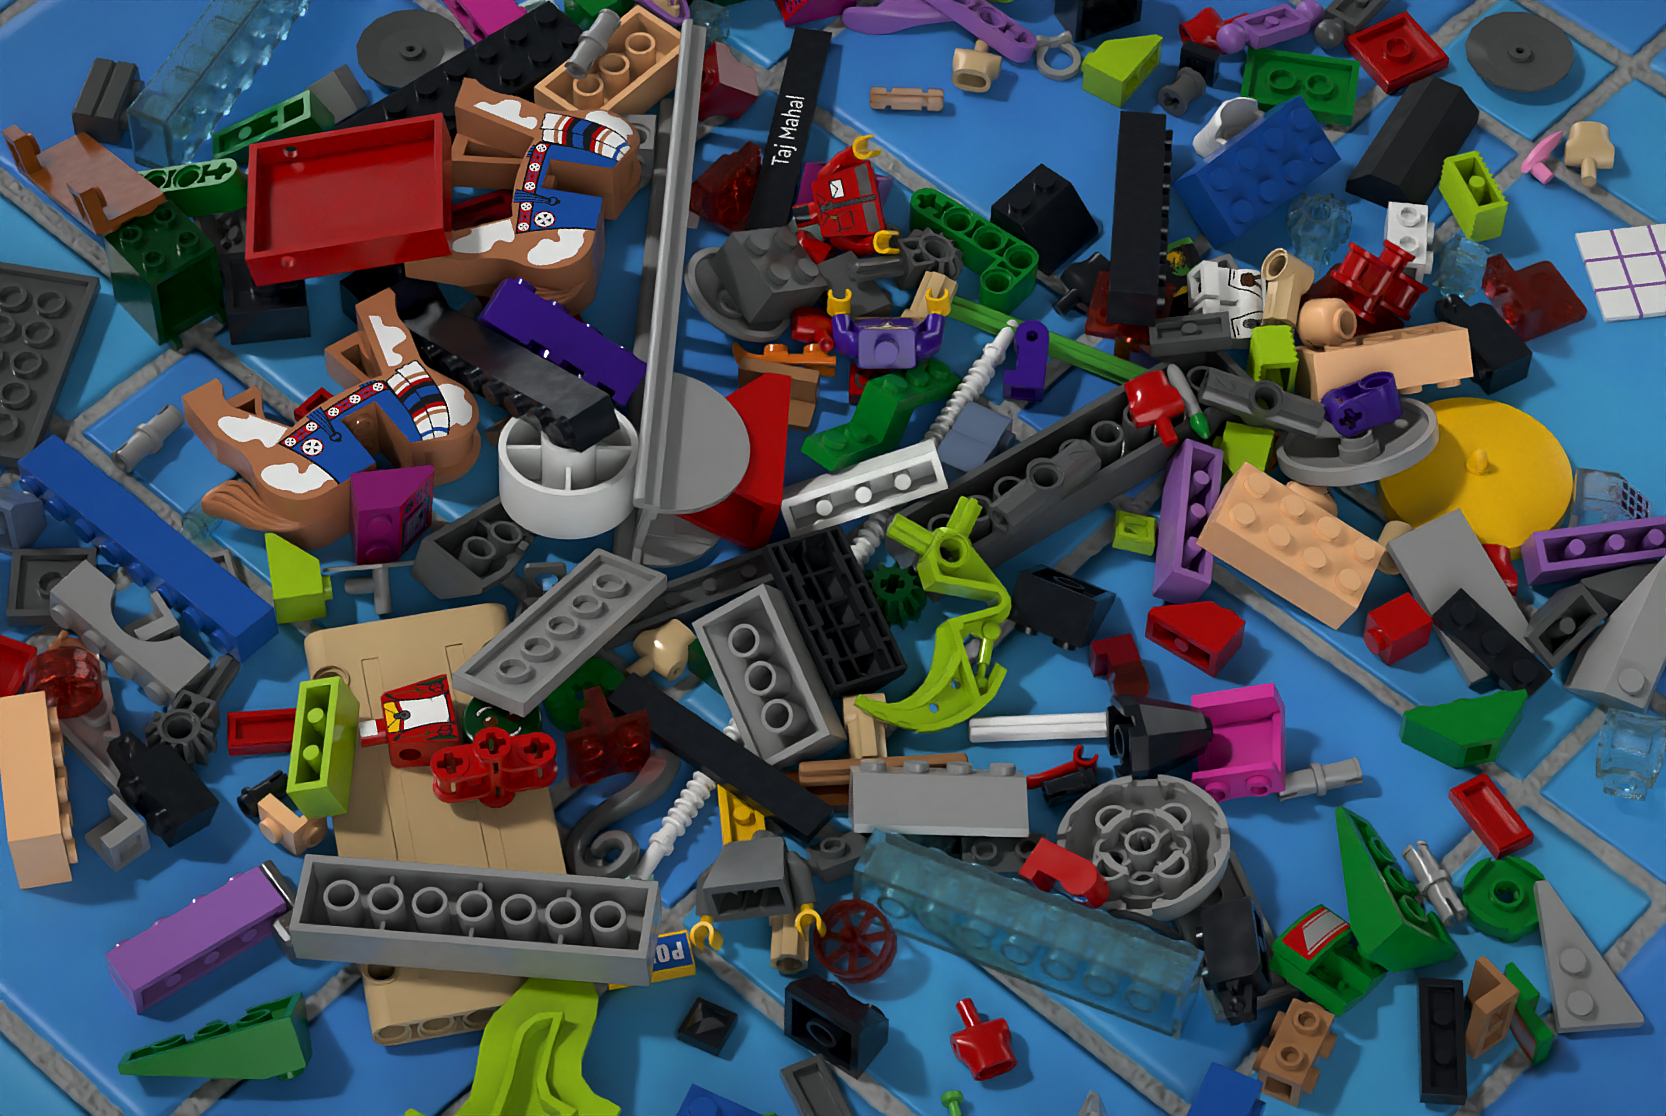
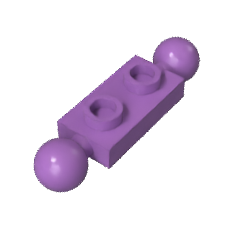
M1304 0L1297 5L1296 9H1293L1286 3L1233 19L1232 23L1226 24L1219 29L1216 41L1219 48L1229 54L1241 51L1245 45L1257 50L1282 41H1288L1292 38L1308 34L1309 29L1316 28L1324 19V9L1315 0Z

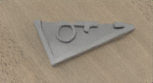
M100 660L46 696L48 707H57L60 731H62L64 742L114 794L129 806L130 804L123 799L117 787L120 772L106 752L109 742L119 737L121 733L106 665Z
M1547 880L1536 881L1533 890L1556 1032L1568 1033L1641 1027L1644 1023L1643 1014Z

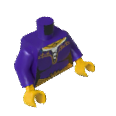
M932 288L926 291L925 297L928 312L926 317H850L851 291L846 289L845 298L837 299L833 297L832 289L828 291L827 312L832 316L831 323L836 351L840 355L852 358L857 367L862 369L916 368L924 359L937 354L942 346L945 316L951 311L948 289H945L943 297L937 299L933 298Z

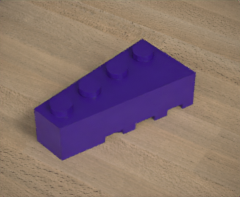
M508 277L502 280L476 321L608 393L614 409L624 407L646 374L647 363L637 358L626 348L616 345L605 338L592 325L586 322L581 323L570 316V311L558 302L551 299L548 302L536 295L537 289L524 279L516 277L515 280H512Z

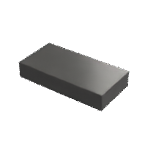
M821 1053L780 1069V1078L800 1116H854Z

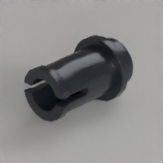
M1082 766L1077 767L1075 773L1041 782L1042 791L1047 792L1043 794V797L1049 808L1081 798L1098 786L1092 768L1084 769Z
M277 770L273 775L253 788H243L241 795L237 797V804L241 812L248 819L260 818L257 803L269 793L279 801L288 796L286 793L287 774H283L282 770Z

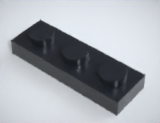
M1462 588L1449 598L1431 617L1433 624L1502 689L1510 692L1526 689L1528 694L1527 701L1553 675L1545 665Z
M1419 977L1416 990L1420 1103L1465 1106L1467 1099L1463 980Z

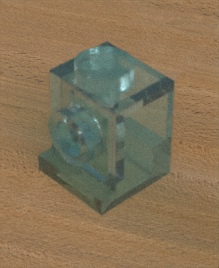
M694 0L689 7L690 19H693V25L707 27L705 53L715 41L721 43L722 38L727 40L729 37L730 9L705 0ZM679 25L677 30L681 32L682 25Z
M1456 233L1440 252L1439 257L1441 258L1432 285L1441 288V294L1445 298L1455 293L1461 299L1468 300L1480 287L1491 249Z

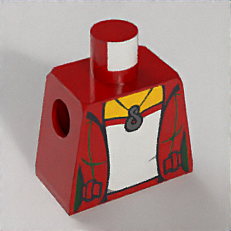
M447 674L384 692L380 696L383 718L358 722L362 748L388 744L391 765L395 767L430 766L432 756L439 749L460 745ZM448 758L446 760L447 766H451V759Z

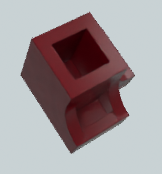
M715 41L704 53L698 121L703 122L707 118L716 115H724L739 120L759 97L756 71L754 68L737 61L729 51L728 45Z

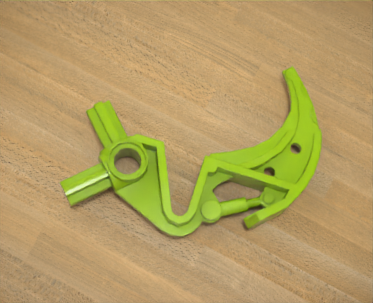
M960 496L946 527L936 528L933 532L899 513L895 515L887 528L886 535L920 554L916 567L924 591L985 601L989 606L988 609L950 618L936 628L930 671L924 683L912 696L896 703L872 700L862 694L857 696L853 704L855 707L887 724L911 730L914 733L931 734L942 732L966 721L994 698L1008 671L1004 666L996 662L987 679L985 678L986 668L990 666L994 641L1000 636L999 624L1004 622L1009 616L1012 605L1006 588L971 546L972 543L968 538L983 508L978 505L979 501L972 497L968 499ZM940 547L947 549L951 553L952 563L942 558ZM969 634L980 640L976 661L978 665L976 677H974L963 644ZM952 680L954 682L955 688H953L951 685ZM930 704H934L937 707L936 713L930 710Z

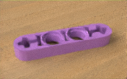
M925 0L1012 61H1028L1037 45L1036 37L1029 30L986 0Z

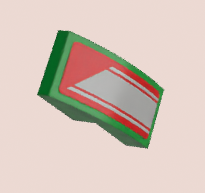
M1320 904L1289 926L1274 941L1270 949L1307 974L1323 966L1331 951L1349 943L1354 933L1350 923Z
M1513 962L1505 965L1503 975L1520 992L1509 1028L1524 1054L1533 1065H1536L1548 1057L1555 1034L1535 1012L1540 997L1539 991Z

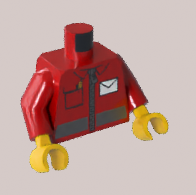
M874 134L857 137L853 145L838 152L818 172L817 181L811 183L814 201L793 205L797 228L819 224L822 237L825 240H830L834 248L845 252L852 250L858 257L880 253L896 255L900 252V249L889 247L890 238L893 235L898 236L899 232L887 230L874 166L870 160L864 161V159L881 155L880 149L871 152L868 149V141L875 137Z

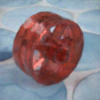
M61 648L48 650L32 658L26 664L23 671L25 694L45 691L48 707H57L59 719L77 718L90 713L100 705L104 696L100 662L92 654L80 649Z
M860 899L842 900L830 906L820 916L825 923L826 933L824 937H821L817 925L815 926L813 931V948L818 961L838 980L850 984L868 983L881 977L892 965L897 953V934L890 920L872 903ZM866 912L859 926L855 927L851 921L850 914ZM875 916L878 917L885 931L866 934ZM842 919L845 927L839 933L831 931L838 921ZM827 939L841 942L842 945L826 955ZM884 941L880 954L876 956L871 951V943ZM849 953L848 971H842L833 966L835 962ZM867 956L872 961L870 965L857 970L858 958Z

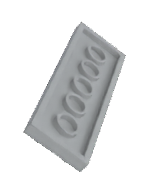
M596 548L452 674L453 688L524 718L667 589V575Z

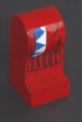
M1044 838L1040 839L1018 872L1033 892L1046 898L1050 890L1054 888L1070 896L1076 905L1084 910H1095L1101 907L1107 901L1110 894L1108 881L1100 875L1097 867L1092 862Z

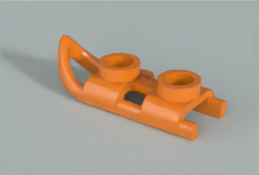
M737 342L732 344L733 355L738 365L742 356L785 365L803 366L801 368L820 371V377H835V367L827 366H836V355H828V352L821 351L817 344L806 345L803 354H788L787 346L769 344L764 347V355L749 353Z

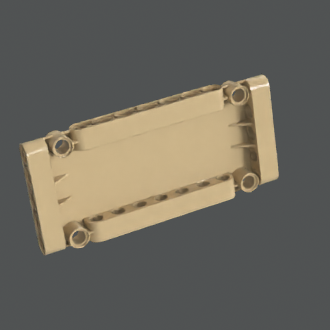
M484 603L313 632L304 640L310 680L340 676L360 702L358 722L383 718L380 696L384 692L447 674L460 745H464L462 716L465 707L474 697L453 688L452 674L510 624L507 608L500 603ZM357 726L348 814L331 816L339 857L567 874L549 787L516 792L513 801L501 808L487 807L479 799L458 803H445L435 797L432 787L434 776L430 766L395 767L391 765L388 744L362 748L359 727ZM538 768V777H541L542 768ZM451 783L452 792L456 791L455 783ZM497 786L495 790L498 797L500 796V788ZM357 963L360 964L372 1039L375 1043L384 1046L483 1030L492 1015L530 978ZM381 976L389 977L385 980H376V978Z

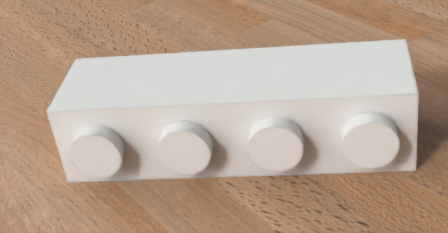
M930 439L784 487L781 511L792 538L948 489V484L934 440Z

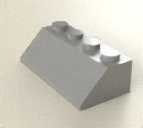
M761 584L692 623L744 744L749 751L774 768L780 769L814 759L849 740L782 590Z
M862 759L860 760V766L850 765L848 818L854 833L1029 837L1026 777L1022 770H1016L1015 764L991 763L990 769H972V763L952 761L947 762V768H929L930 763L927 761L907 760L904 761L903 767L886 766L885 760Z

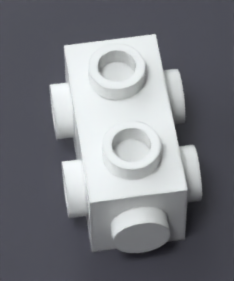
M1389 202L1384 226V240H1389L1416 257L1413 262L1407 263L1402 272L1422 283L1424 274L1431 275L1433 264V251H1426V246L1432 245L1434 235V222L1427 221L1428 205Z

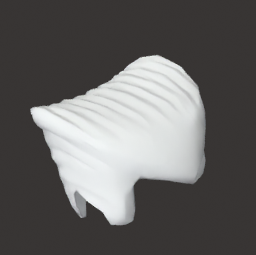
M1237 97L1224 101L1208 124L1194 137L1192 144L1196 153L1205 159L1264 115L1265 112L1257 107V100Z

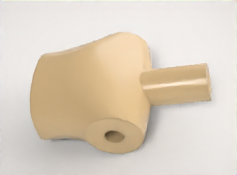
M979 38L976 41L974 50L956 48L952 62V83L962 90L977 93L986 92L991 87L992 81L999 78L1002 56L989 53L990 46Z
M1593 121L1577 122L1570 128L1569 138L1564 150V165L1581 168V183L1585 187H1592L1596 184L1597 169L1613 168L1615 147L1610 140L1609 128L1602 123Z
M672 619L659 628L643 631L636 637L632 646L640 659L623 670L624 677L627 679L634 672L643 678L654 670L669 681L677 679L685 670L688 662V645L697 637L685 624L677 619Z

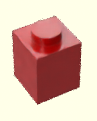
M1407 592L1368 613L1363 634L1364 642L1373 654H1378L1385 664L1389 666L1428 645L1433 620L1410 593Z

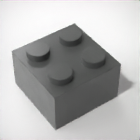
M788 226L732 232L709 263L749 324L789 319L795 309L813 307L829 286L819 272L817 265L810 259L799 243L797 236Z

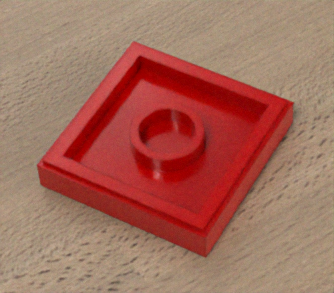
M1407 11L1345 37L1344 48L1356 61H1360L1362 68L1386 94L1447 68L1449 63V57Z

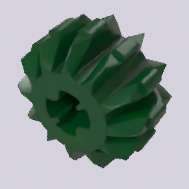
M897 560L892 567H886L879 561L876 571L866 569L864 576L889 628L892 625H898L902 630H905L908 621L918 623L921 611L927 605V594L923 590L920 577L915 576L913 565L901 569Z

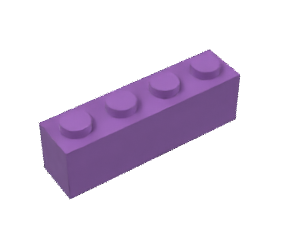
M1187 438L1166 463L1152 591L1153 597L1174 604L1195 603L1211 584L1214 555L1195 543L1219 498L1223 462L1222 450Z
M1666 516L1533 532L1520 546L1528 586L1584 579L1656 559L1659 563L1666 555Z
M258 866L246 873H238L208 895L196 897L187 907L170 917L158 919L146 931L132 939H125L116 944L111 951L105 954L110 978L135 1012L140 1014L272 936L271 924L276 917L287 912L286 902Z

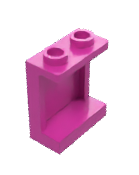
M1268 683L1191 695V706L1198 707L1203 712L1204 717L1208 716L1213 728L1212 741L1208 742L1205 753L1198 756V772L1192 773V783L1206 791L1217 803L1248 796L1263 797L1270 793L1285 791V705L1275 684Z

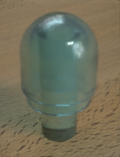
M200 501L184 514V518L181 520L182 528L178 532L190 542L193 539L201 541L213 534L222 525L223 519L206 515L202 510Z

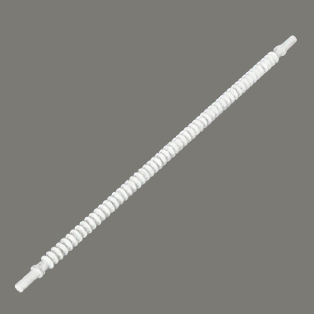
M1015 320L1006 322L1011 326L1018 327V323ZM1011 327L1003 328L993 343L985 345L983 348L984 354L981 359L974 361L973 367L968 370V375L964 376L962 383L957 386V391L951 395L952 399L947 401L946 407L941 410V415L936 417L935 423L930 426V431L925 433V439H922L919 443L933 439L937 450L943 438L952 429L964 406L969 401H978L979 394L984 392L985 386L990 383V379L995 375L994 368L997 365H1001L1006 359L1005 351L1015 337ZM908 502L870 514L869 520L865 521L863 525L864 528L859 530L858 537L852 540L850 547L862 571L864 564L869 562V556L875 553V548L879 547L881 539L885 538L886 519L902 511ZM731 718L729 721L730 726L725 727L723 733L740 745H745L734 718ZM700 771L694 772L693 780L688 781L686 784L687 789L681 791V798L674 801L675 807L670 808L668 816L662 819V829L653 833L649 838L650 847L630 874L631 879L647 880L663 856H670L674 850L673 843L676 841V837L685 834V827H689L692 823L691 818L698 815L697 809L704 806V800L710 797V791L716 788V782Z

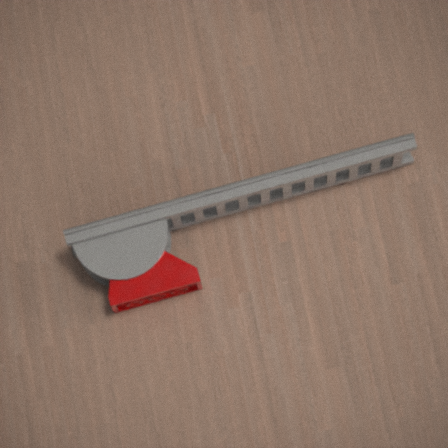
M685 19L682 22L674 99L665 98L659 104L655 159L652 170L633 354L647 363L646 374L628 400L626 418L634 427L639 440L633 493V505L635 507L629 516L614 528L612 547L613 554L648 568L675 567L692 562L709 552L721 538L748 551L768 545L782 506L792 376L767 372L724 398L707 384L687 375L673 372L707 27L693 25V19Z

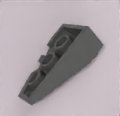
M499 495L422 539L410 576L440 600L479 595L510 576L538 534L516 523L505 511Z

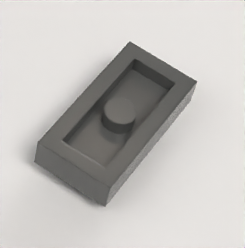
M1228 311L1155 319L1154 327L1149 326L1152 357L1232 349Z

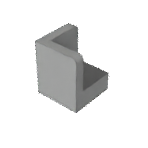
M347 64L335 69L304 89V91L310 89L335 116V124L370 103Z
M158 591L149 594L152 613L124 626V632L143 641H165L177 636L182 638L178 621Z
M113 794L107 799L111 816L86 833L85 839L86 843L117 873L151 847L146 824L116 794Z

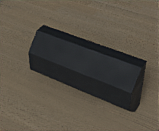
M1433 76L1411 83L1348 178L1345 191L1387 209L1389 202L1425 205L1441 180L1442 166L1445 164L1443 160L1457 155L1478 122L1480 111L1462 87Z
M840 524L771 543L764 547L762 555L778 589L782 590L829 697L841 700L842 695L871 694L904 675L908 665Z

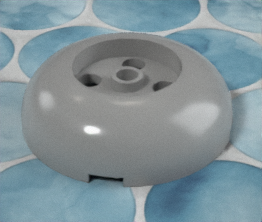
M1158 774V779L1133 780L1132 775L1103 783L1090 790L1073 804L1063 817L1057 831V845L1092 862L1097 867L1100 875L1108 881L1110 894L1107 901L1101 907L1089 910L1101 918L1111 910L1137 912L1162 923L1184 916L1201 905L1215 891L1224 876L1230 857L1231 846L1228 822L1219 804L1197 785L1169 775ZM1112 857H1120L1123 859V862L1119 864ZM1126 919L1112 920L1120 924L1144 926L1141 923Z

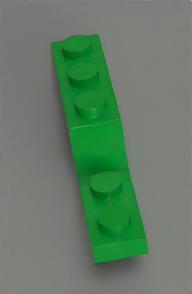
M929 360L920 363L916 368L902 369L869 380L866 383L851 422L806 437L801 452L829 471L834 472L895 450L900 444L914 408L951 396L953 392L957 391V386L961 384L962 379L951 373V369L946 364L936 360Z

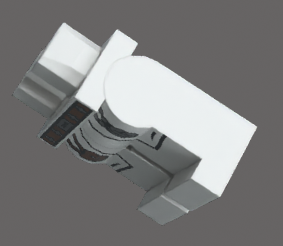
M1203 260L1187 274L1188 307L1193 308L1189 315L1228 311L1232 349H1250L1252 329L1262 327V317L1269 281L1265 280L1257 270L1218 267V262ZM1201 283V292L1199 293L1198 287Z

